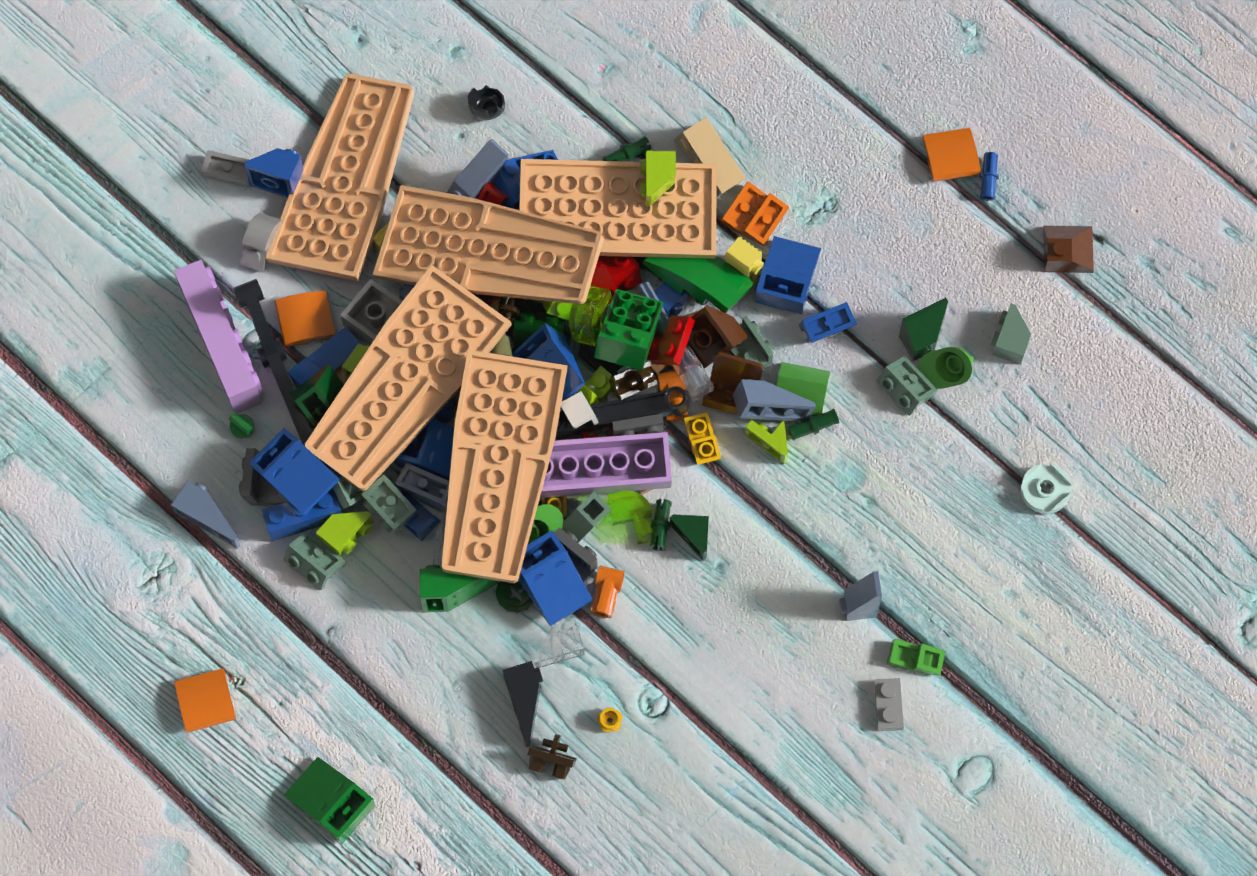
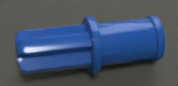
M995 152L984 153L983 171L980 173V178L982 179L980 199L986 201L996 199V180L999 179V175L997 174L998 155Z

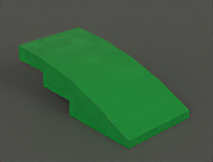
M717 256L716 259L647 257L643 262L645 266L679 294L686 290L701 304L708 300L724 313H727L755 284L735 267Z

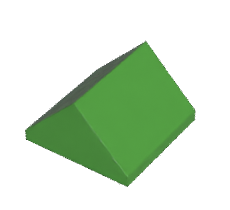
M782 362L776 386L815 402L816 407L811 415L817 416L822 414L830 371Z

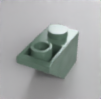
M1011 303L1009 310H1003L999 324L1003 326L1000 333L995 331L991 345L995 347L994 356L1021 365L1031 333L1017 306Z
M593 492L563 522L562 530L564 532L568 530L573 533L579 543L612 509Z

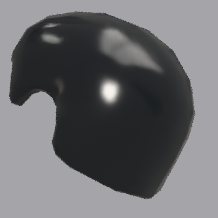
M485 85L481 90L472 88L467 96L469 109L475 118L482 121L492 120L504 112V95L498 89L489 88V86Z

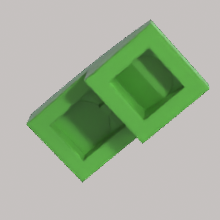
M894 639L891 643L887 665L939 676L941 675L946 651L925 644L918 646Z

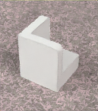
M582 391L562 401L561 407L573 428H577L592 420L594 425L599 423Z

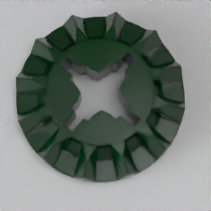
M500 581L498 583L496 598L499 605L507 612L511 611L518 614L521 611L528 610L534 603L519 581L516 583ZM510 586L517 591L523 590L520 593L522 601L516 597L510 598L512 595Z

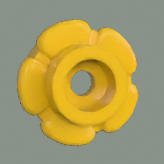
M605 708L597 717V722L601 725L600 728L604 732H615L622 725V714L614 708Z

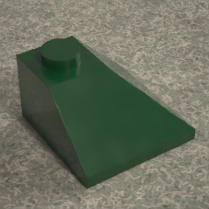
M946 297L902 319L899 338L913 361L921 359L926 353L935 350L948 305Z

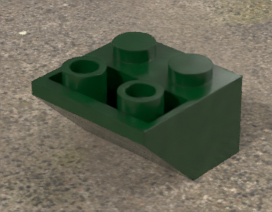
M531 302L517 305L520 314L515 318L514 350L522 345L544 323L565 335V319L548 314L543 305H536Z
M328 364L290 392L289 395L315 429L344 384Z

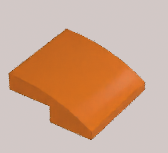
M970 128L923 135V144L928 156V166L933 182L979 175L981 173L978 154Z
M748 181L720 221L749 240L764 246L789 209V206L773 194H765Z
M326 290L291 295L274 301L284 346L307 345L310 340L331 339L336 335Z
M224 668L174 681L186 733L236 720Z

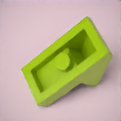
M600 366L575 394L582 391L589 405L604 403L607 400V395L613 393L609 383L610 376L612 375Z
M751 420L745 427V436L782 464H785L788 457L784 420L772 434H770V430L760 422L757 424Z

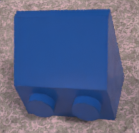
M276 148L246 161L244 165L250 186L288 198L289 194H294L304 171L301 156L291 149L282 150Z

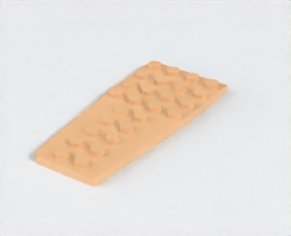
M355 74L345 75L303 164L304 171L294 194H289L280 218L282 220L266 256L268 263L359 281L373 242V236L382 217L412 104L414 91L410 85Z
M401 185L373 276L377 279L416 285L429 267L433 265L472 294L583 304L589 292L604 238L596 230L475 198Z
M431 265L387 320L306 441L305 447L321 462L356 488L366 491L461 389L468 350L490 353L512 325L511 321Z
M468 350L454 426L442 555V570L444 572L516 583L519 580L556 438L567 365Z

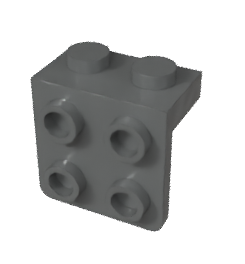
M652 386L629 397L654 393L656 389ZM616 393L607 395V402L618 400ZM662 414L612 422L614 436L664 432Z
M246 448L245 457L242 459L243 477L239 483L240 496L251 506L278 505L288 502L262 479L249 464L259 451L256 448Z
M558 528L554 534L567 551L584 583L598 568L597 554L590 547L581 546L573 533L568 530L564 532L561 528Z

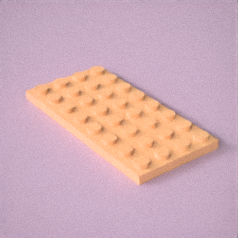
M521 159L520 211L599 231L604 238L599 256L716 259L717 164L676 163L675 184L651 206H645V197H641V182H645V174L640 173L641 162Z

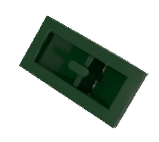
M673 514L669 517L670 527L702 560H705L707 558L709 516Z

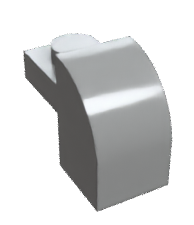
M258 213L252 218L243 237L242 244L244 247L240 265L261 272L265 270L267 264L266 256L281 224V219L263 213Z

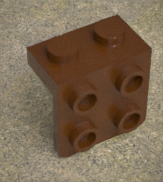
M717 352L714 357L710 381L702 405L738 415L733 393L741 379L761 380L763 365L755 361Z

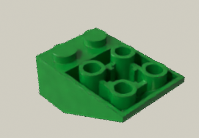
M616 289L598 335L594 358L643 370L664 302Z
M428 565L423 569H419L420 600L423 613L449 612L498 584L496 580L447 573L439 565Z
M319 757L310 764L283 795L341 845L376 806L374 799Z

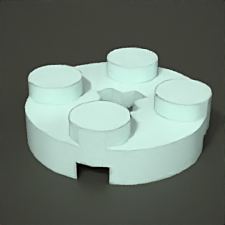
M1035 465L1023 477L1020 488L1022 499L1030 509L1039 512L1041 515L1055 513L1061 510L1069 501L1071 494L1070 478L1062 468L1056 465ZM1050 484L1052 486L1050 489L1051 493H1042L1040 485L1047 486Z

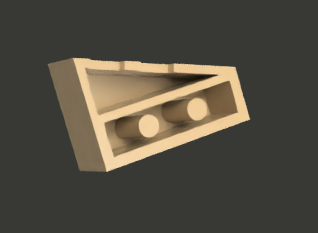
M707 117L674 139V142L691 163L717 164V197L746 179Z

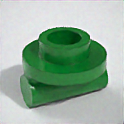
M236 412L230 415L229 420L231 422L229 427L235 437L240 439L247 438L254 432L255 424L250 416L246 414L238 415Z

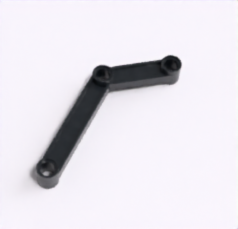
M254 279L233 289L240 307L244 308L247 306L261 346L256 348L264 368L270 366L300 440L305 446L312 431L305 415L289 395L294 389L282 362L287 360L280 340H273L259 301L265 298L257 279Z
M673 386L664 391L590 405L599 422L596 425L590 420L577 428H573L564 411H560L558 420L560 425L557 427L555 440L568 435L613 427L612 422L656 414H662V417L669 415L681 416L688 411L690 403L685 391L681 387ZM677 397L683 398L679 404H671L673 399Z

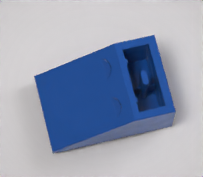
M553 150L508 159L504 162L492 182L494 186L508 196L503 206L520 210L521 159L558 160Z
M774 236L757 286L755 303L803 315L821 248Z
M546 323L512 353V356L517 358L567 365L562 401L574 395L585 384L565 335Z
M433 418L396 458L397 466L404 468L405 464L408 463L449 481L454 427Z
M285 428L249 462L262 479L303 515L340 480Z
M552 530L527 545L518 581L550 627L593 601L567 551Z

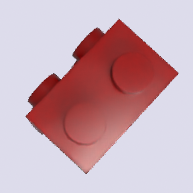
M599 256L596 267L601 264L605 265L617 289L626 291L642 283L639 264L634 257Z

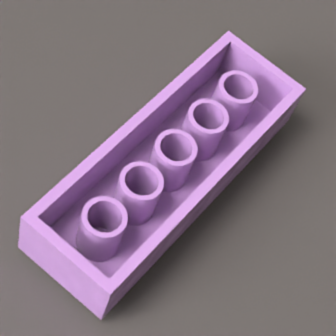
M202 260L174 270L181 292L233 412L238 414L262 404L260 395L264 393L256 371L252 367L249 355L244 349L239 332L234 326L229 309L226 308L224 298L219 287H217L210 266L205 267Z
M668 432L555 441L540 498L586 495L593 492L599 494L671 488L672 476Z

